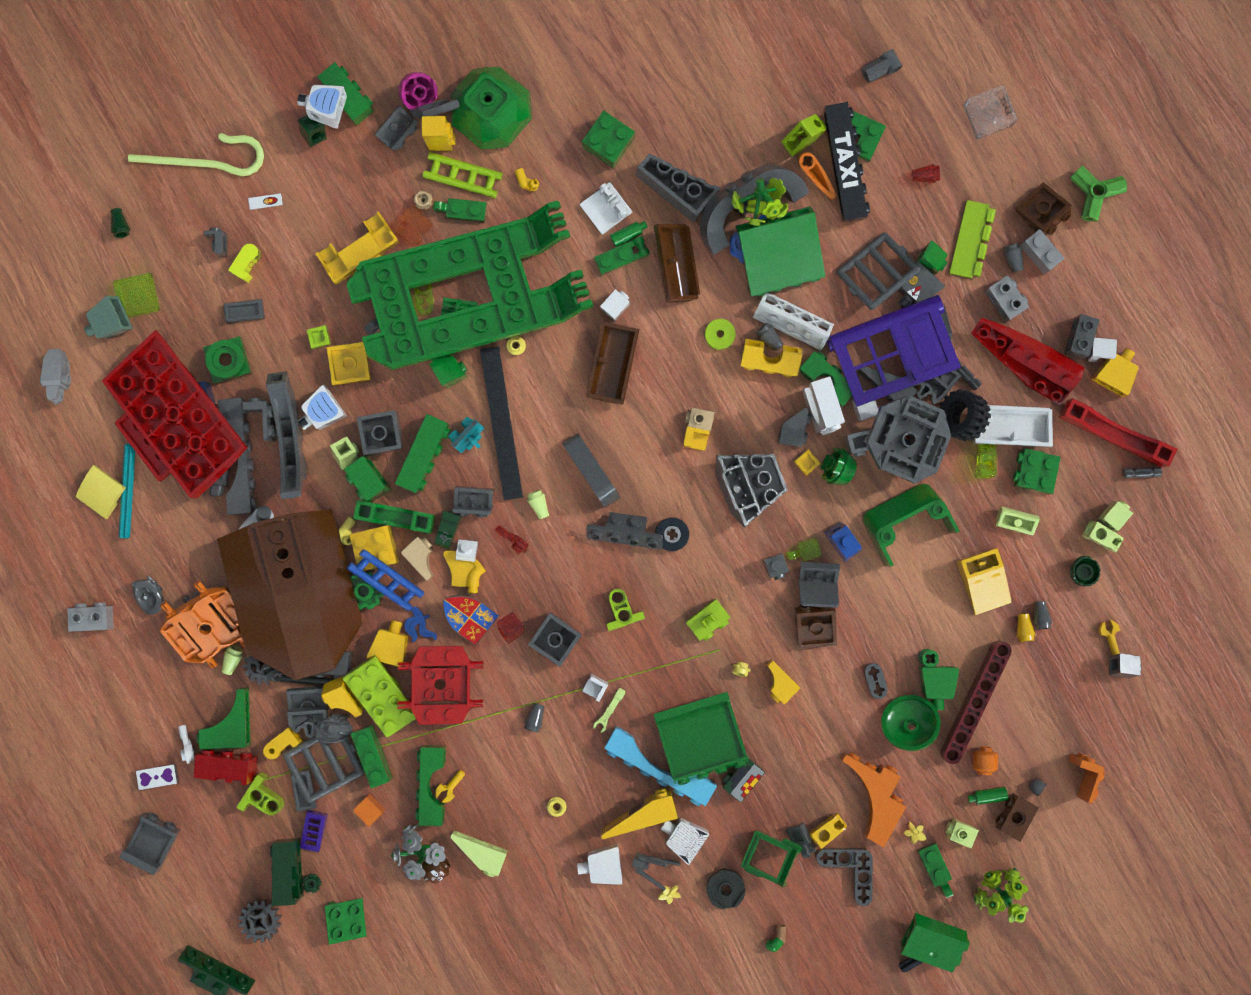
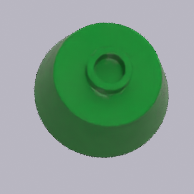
M835 447L833 448L834 452L831 455L827 454L822 462L821 469L824 472L821 478L828 484L846 485L855 475L857 461L845 449Z

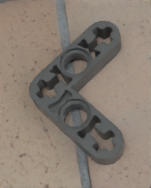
M820 848L815 855L819 865L823 867H854V899L860 906L869 905L872 901L873 858L871 853L865 848ZM825 852L827 856H833V852H835L836 862L834 863L832 858H827L826 862H823L820 856H823ZM846 852L849 854V860L844 863L840 862L839 855ZM862 853H865L868 859L864 860V865L868 869L863 868L862 861L858 859V857L862 856ZM866 872L868 874L867 881L860 882L858 880L859 873ZM858 885L864 887V893L868 896L864 898V901H861L858 897L862 895V889Z

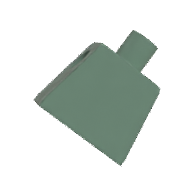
M105 296L86 314L90 324L85 326L84 330L90 337L95 335L97 338H111L133 329L118 296Z

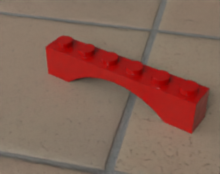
M1073 398L1066 400L1058 418L1161 468L1170 467L1178 450L1160 440L1119 425L1090 406Z

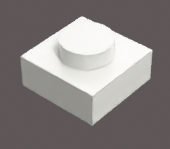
M458 540L456 560L475 562L478 542Z

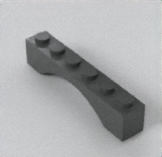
M243 398L218 400L219 411L248 447L238 458L236 478L226 495L227 515L250 514L257 509V499L254 497L253 491L256 489V482L252 478L254 461L250 457V452L253 449L252 441L249 440L251 425L247 421V414L249 412L243 410L242 402H246Z

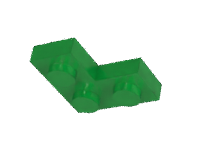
M853 111V118H851L852 126L856 127L857 136L860 137L857 142L860 149V156L858 157L870 162L886 125Z

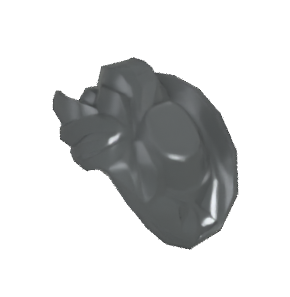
M147 576V580L132 582L133 597L140 608L146 614L154 615L158 613L161 609L160 604L163 602L162 587L157 584V581Z
M332 714L330 717L319 721L314 728L315 737L320 742L325 743L343 742L353 732V726L347 720L350 716Z

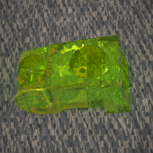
M979 443L977 444V470H975V478H994L997 476L996 444Z

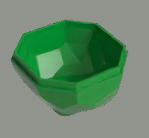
M501 67L473 69L450 95V99L458 100L460 106L451 110L452 126L481 150L509 147L532 119L530 91ZM487 97L492 98L490 102H485Z

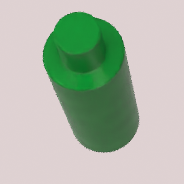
M636 221L610 234V238L614 246L617 247L643 234L642 230L648 228L645 221L641 223Z
M1004 786L974 791V794L967 795L969 803L975 802L976 805L1007 801L1008 793Z

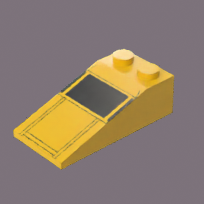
M661 788L655 790V794L650 795L603 827L601 831L602 840L678 819L671 789Z

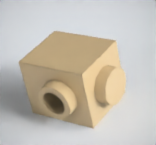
M692 408L691 412L687 411L685 423H688V427L711 431L715 412Z

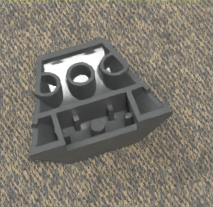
M774 454L716 455V477L730 513L744 528L788 490Z

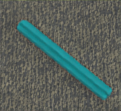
M130 444L124 445L122 485L126 489L121 494L118 537L124 539L130 538L135 450Z

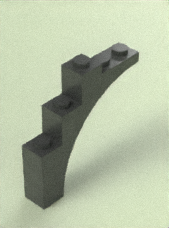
M284 371L268 374L266 387L274 413L279 443L281 467L280 496L281 499H293L300 497L302 494L303 479H306L307 465L302 452L303 437L297 421L299 408L288 373Z

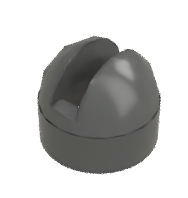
M1035 779L1030 782L1029 787L1033 794L1039 796L1047 784L1042 780Z

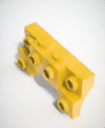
M379 211L367 221H363L369 232L340 252H337L333 244L330 243L327 248L319 253H315L336 285L350 275H354L361 261L384 256L386 251L400 243Z

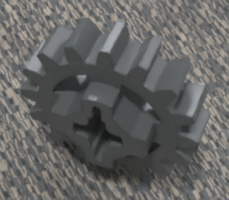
M251 656L243 659L247 663L243 665L244 670H247L245 675L250 677L251 682L257 680L258 685H261L264 681L266 685H269V680L275 683L276 676L282 677L279 671ZM252 666L257 668V674L253 672Z
M256 899L254 904L249 902L247 907L241 910L244 914L238 917L242 920L238 927L244 928L241 934L247 933V940L253 937L254 943L258 939L263 943L266 937L268 940L272 939L273 934L276 935L279 931L277 927H280L282 924L278 921L282 915L276 914L279 908L273 909L272 902L268 905L267 899H264L262 903H260L259 899Z

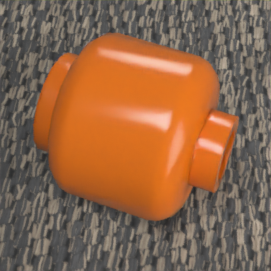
M980 746V749L973 752L972 768L977 771V774L992 775L998 769V753L992 751V747Z

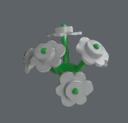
M418 823L414 827L411 824L408 827L405 826L402 831L404 835L400 839L404 838L405 840L402 848L407 852H400L398 843H395L391 854L392 860L397 862V866L401 864V856L416 854L418 857L417 862L409 860L402 868L405 876L411 880H420L421 877L425 876V871L421 865L424 859L426 863L437 866L439 862H443L446 858L445 853H443L444 847L439 846L438 843L422 845V837L419 836L417 831H412L418 826Z

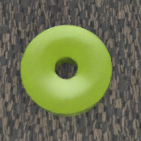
M715 319L708 324L705 330V340L713 349H727L735 340V328L728 320ZM718 331L723 332L724 336L722 338L717 336Z

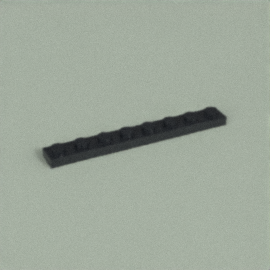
M500 348L481 349L480 353L504 500L523 498Z

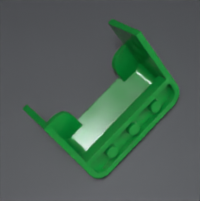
M917 485L865 512L863 515V524L886 567L894 565L886 550V547L893 544L896 538L892 526L925 509L931 518L936 520L943 519L949 533L959 532L946 504L930 485Z

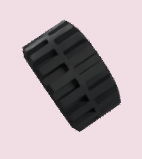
M959 389L956 392H950V396L946 395L944 397L945 400L940 402V409L945 411L951 437L967 442V440L973 441L974 437L977 439L981 437V432L985 433L986 425L989 426L990 424L988 419L991 418V414L988 412L991 409L983 397L970 391ZM967 408V416L962 423H960V416L962 412Z

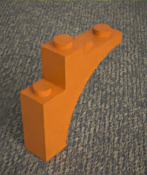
M843 752L840 759L854 769L861 778L868 794L870 810L868 825L864 835L866 838L884 847L906 809V806L902 803L903 799L895 794L891 797L901 776L897 774L898 770L889 764L886 767L880 765L876 771L877 767L867 761L864 764L859 761L860 757L850 752L848 755Z

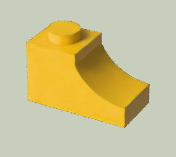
M771 659L766 664L771 671L773 679L772 686L769 688L772 692L770 696L777 703L781 701L785 705L800 687Z
M343 676L325 683L321 697L331 710L340 708L350 712L354 717L362 715L363 705L342 679Z

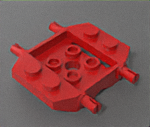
M419 646L411 661L397 663V669L409 670L411 677L409 701H397V709L411 710L419 725L462 724L470 708H483V704H476L483 703V699L471 700L470 670L483 669V661L470 660L463 646ZM421 666H459V668H421ZM443 679L445 681L444 688L436 689L434 686L435 681ZM421 701H459V704H421Z

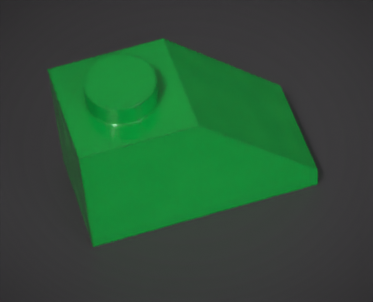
M931 240L923 248L916 263L919 261L927 270L936 275L939 271H943L948 261L945 259L948 254Z

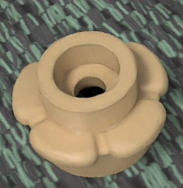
M420 191L415 195L414 203H416L417 208L423 210L424 208L428 209L431 207L433 198L430 193Z

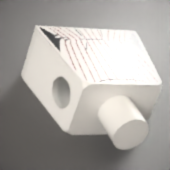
M682 818L675 825L670 821L664 822L660 828L668 834L665 840L667 846L688 865H690L709 836L707 829Z

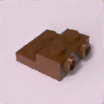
M1043 182L1015 208V211L1029 222V226L1037 232L1040 229L1045 236L1047 234L1050 236L1057 230V225L1061 221L1065 223L1071 217L1072 205Z
M801 604L795 608L797 644L799 649L837 646L835 608L802 606Z

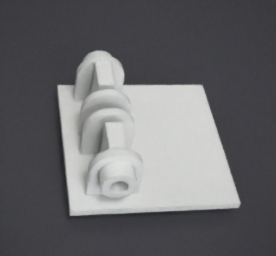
M610 182L602 184L599 187L600 190L580 204L602 235L633 213Z

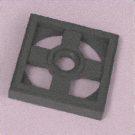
M444 98L410 110L412 116L422 118V116H435L460 106L458 100Z

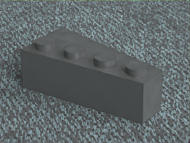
M650 153L637 167L635 174L693 223L701 216L710 199L721 189L716 185L713 186L706 183L701 178L688 174L683 169L680 170L673 167L672 164Z

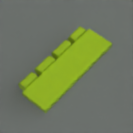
M970 200L966 201L949 274L970 279L973 276H981L983 263L976 260L985 259L988 245L981 243V241L989 242L992 226L985 225V223L993 224L996 213L995 209L989 208V204Z

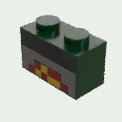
M749 758L746 766L736 768L732 773L728 772L724 776L722 787L739 802H742L765 774V771Z

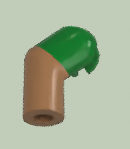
M776 925V937L766 942L767 950L777 952L785 944L786 925Z

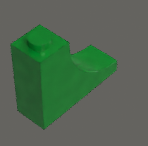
M249 687L236 689V699L233 708L223 721L215 726L199 729V733L196 736L199 749L246 748L251 745Z

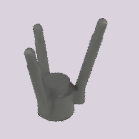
M637 852L632 863V867L636 868L635 873L642 875L665 891L666 888L643 870H648L650 863L667 867V864L680 866V862Z

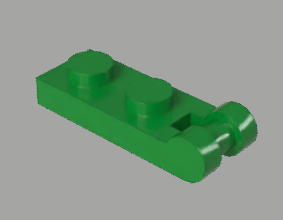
M643 236L595 256L594 259L601 275H605L650 255L649 249L644 245L645 240ZM637 246L639 252L634 254L632 248Z

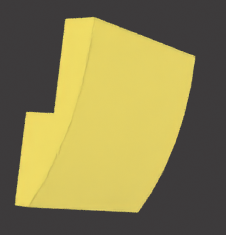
M93 465L82 481L76 498L105 519H108L118 505L116 501L126 487L99 467Z

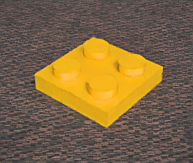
M363 342L327 347L333 386L371 380L369 361Z

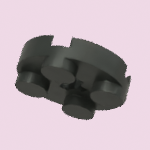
M722 868L710 876L707 882V894L711 903L717 908H734L744 899L745 885L742 877L737 872ZM727 884L730 885V893L725 892L723 894L721 887Z

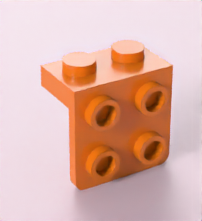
M1079 752L1078 755L1071 754L1069 761L1086 769L1077 797L1092 804L1093 800L1097 799V788L1104 779L1105 767L1095 763V759Z

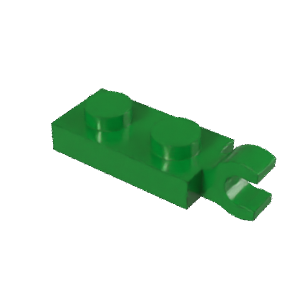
M448 198V204L434 201L433 209L434 212L447 213V219L485 223L487 203Z
M934 842L917 850L933 886L937 887L940 885L946 898L953 896L954 894L948 884L952 877L937 844Z

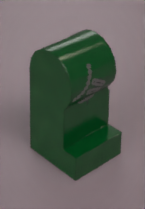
M443 511L434 545L450 549L462 516Z

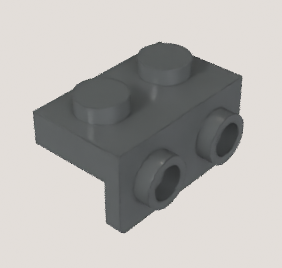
M397 106L374 135L390 150H399L405 144L404 139L408 134L411 136L418 127L416 125L419 121L412 118L401 106Z
M455 486L452 512L457 513L458 516L476 514L477 517H487L491 515L493 511L494 489Z

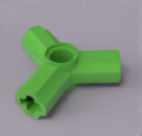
M1083 165L1069 178L1085 193L1086 198L1080 218L1089 222L1098 221L1104 198L1127 192V182L1123 176L1098 181ZM1093 188L1099 190V195L1094 194Z

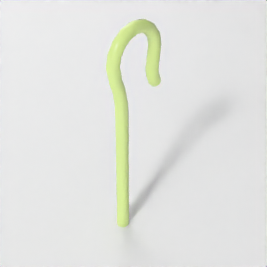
M220 133L218 139L225 143H248L253 146L256 151V160L253 165L241 169L214 160L134 154L128 155V161L221 169L238 176H250L262 166L264 152L260 143L253 137L247 135L227 136Z

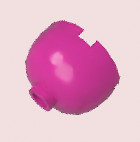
M422 72L406 74L399 83L398 95L400 101L408 109L432 103L437 99L438 89L435 81Z

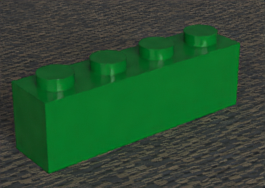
M426 414L395 482L396 485L417 494L420 491L423 492L427 481H425L428 473H432L435 466L433 461L436 456L439 457L443 449L441 443L450 434V424Z

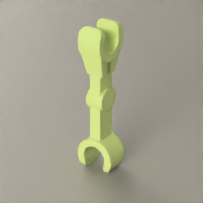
M622 688L617 690L604 715L595 721L594 729L598 723H601L604 728L600 733L606 730L608 719L625 695V690Z

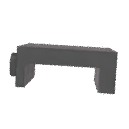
M146 812L140 816L139 820L141 821L127 848L122 851L119 858L155 875L160 871L180 829L176 828V825L170 821H162L157 814Z

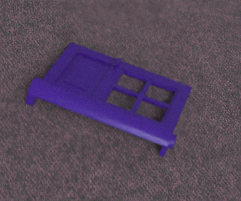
M939 295L829 336V340L826 341L830 352L834 351L838 357L856 407L961 368L941 317L945 310ZM889 329L897 351L878 358L869 336ZM866 338L873 360L854 367L846 345ZM899 354L907 376L887 383L879 361ZM875 363L883 385L863 392L856 370Z

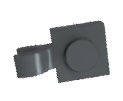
M804 822L789 826L786 829L790 840L801 845V855L803 858H808L811 856V853L816 852L814 845L809 843L812 841V838Z

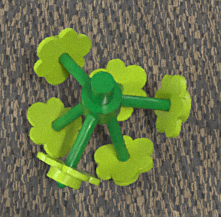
M759 178L756 180L757 187L754 189V193L741 198L734 191L733 198L731 199L732 205L743 213L744 205L742 202L748 200L746 210L748 213H753L754 216L753 218L744 217V219L749 220L748 224H752L754 227L756 225L760 226V222L765 223V220L757 219L760 214L765 215L771 220L775 218L780 219L786 215L788 203L783 205L780 201L781 195L786 192V188L782 185L781 179L771 178L769 184L764 186V179Z

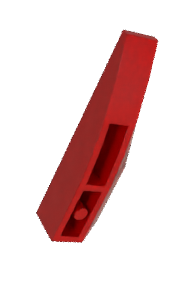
M981 318L971 332L977 340L1026 386L1058 405L1064 402L1082 379L1085 367L1019 331Z

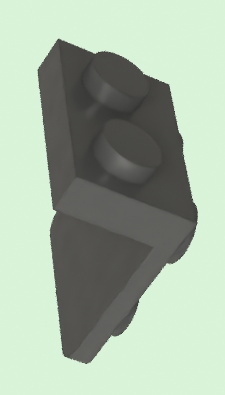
M249 398V402H242L243 410L252 413L262 412L264 441L276 442L278 436L271 403L260 398Z
M801 562L798 582L800 604L802 606L832 608L839 606L837 583L840 564Z

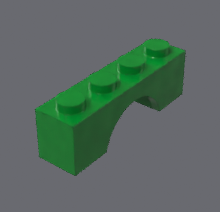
M357 500L353 519L432 534L436 515Z
M423 745L417 751V762H420V769H417L416 780L420 781V787L416 790V801H419V808H416L415 817L416 820H419V826H442L444 824L445 803L436 799L432 794L430 779L435 771L446 765V745Z

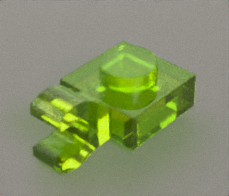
M817 538L797 543L799 549L786 553L788 560L801 557L803 562L822 556Z

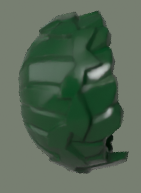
M1080 556L1073 561L1069 573L1071 579L1077 585L1087 587L1094 585L1099 580L1101 569L1098 562L1090 556Z

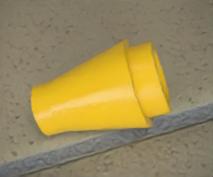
M1029 614L1017 615L1016 638H1018L1019 642L1035 641L1034 636L1036 634Z

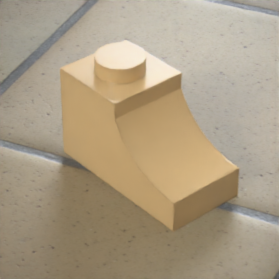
M417 537L401 554L426 581H429L435 576L429 565V556L433 551L430 548L432 544L425 537L423 539Z

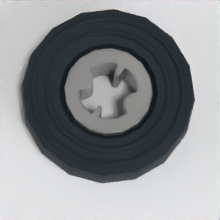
M676 517L662 520L655 530V534L663 535L662 549L667 551L682 549L689 539L687 525ZM670 529H675V533L678 534L677 538L674 537V540H670V536L667 535V531L669 530L670 532Z

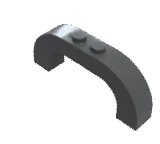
M769 164L745 172L735 182L728 183L724 189L710 199L702 213L700 233L706 249L715 255L730 245L725 236L723 226L726 216L734 209L731 201L734 191L743 198L754 193V189L757 187V179H764V186H767L771 178H776L777 180L781 179L782 185L786 188L785 198L795 203L809 194L805 182L789 169L780 165Z

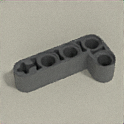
M578 433L562 443L604 508L621 498Z

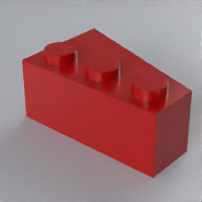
M203 749L202 752L195 754L193 778L216 781V779L225 780L226 783L241 781V785H248L254 781L257 775L258 756H252L251 752H241L240 755L233 754V751L214 753L212 749Z

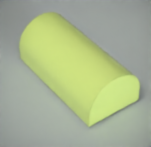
M1003 506L999 508L996 516V526L1029 535H1034L1040 521V517L1037 515Z

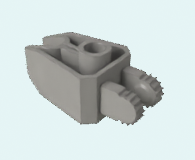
M49 349L43 358L40 383L46 388L47 399L57 405L63 401L64 390L70 388V363L65 352H62L61 349Z

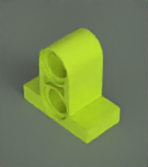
M617 588L610 592L609 601L616 620L606 623L609 631L645 619L643 610L632 613L627 596L622 589ZM615 592H620L623 595V600L619 603L614 602L612 599V595ZM622 610L628 611L630 615L625 621L621 620L618 616Z
M261 772L257 774L236 808L243 812L251 804L267 815H275L283 809L284 800L280 795L263 785L268 775ZM254 790L261 793V799L254 797ZM270 801L277 803V809L270 807Z

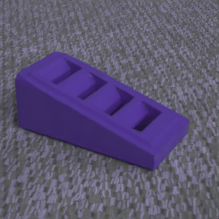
M313 810L307 811L300 848L320 852L328 817L327 813ZM311 819L319 820L320 824L311 822ZM310 826L319 828V831L312 830L309 828ZM308 833L318 835V837H309ZM308 840L317 843L316 846L306 844V841Z

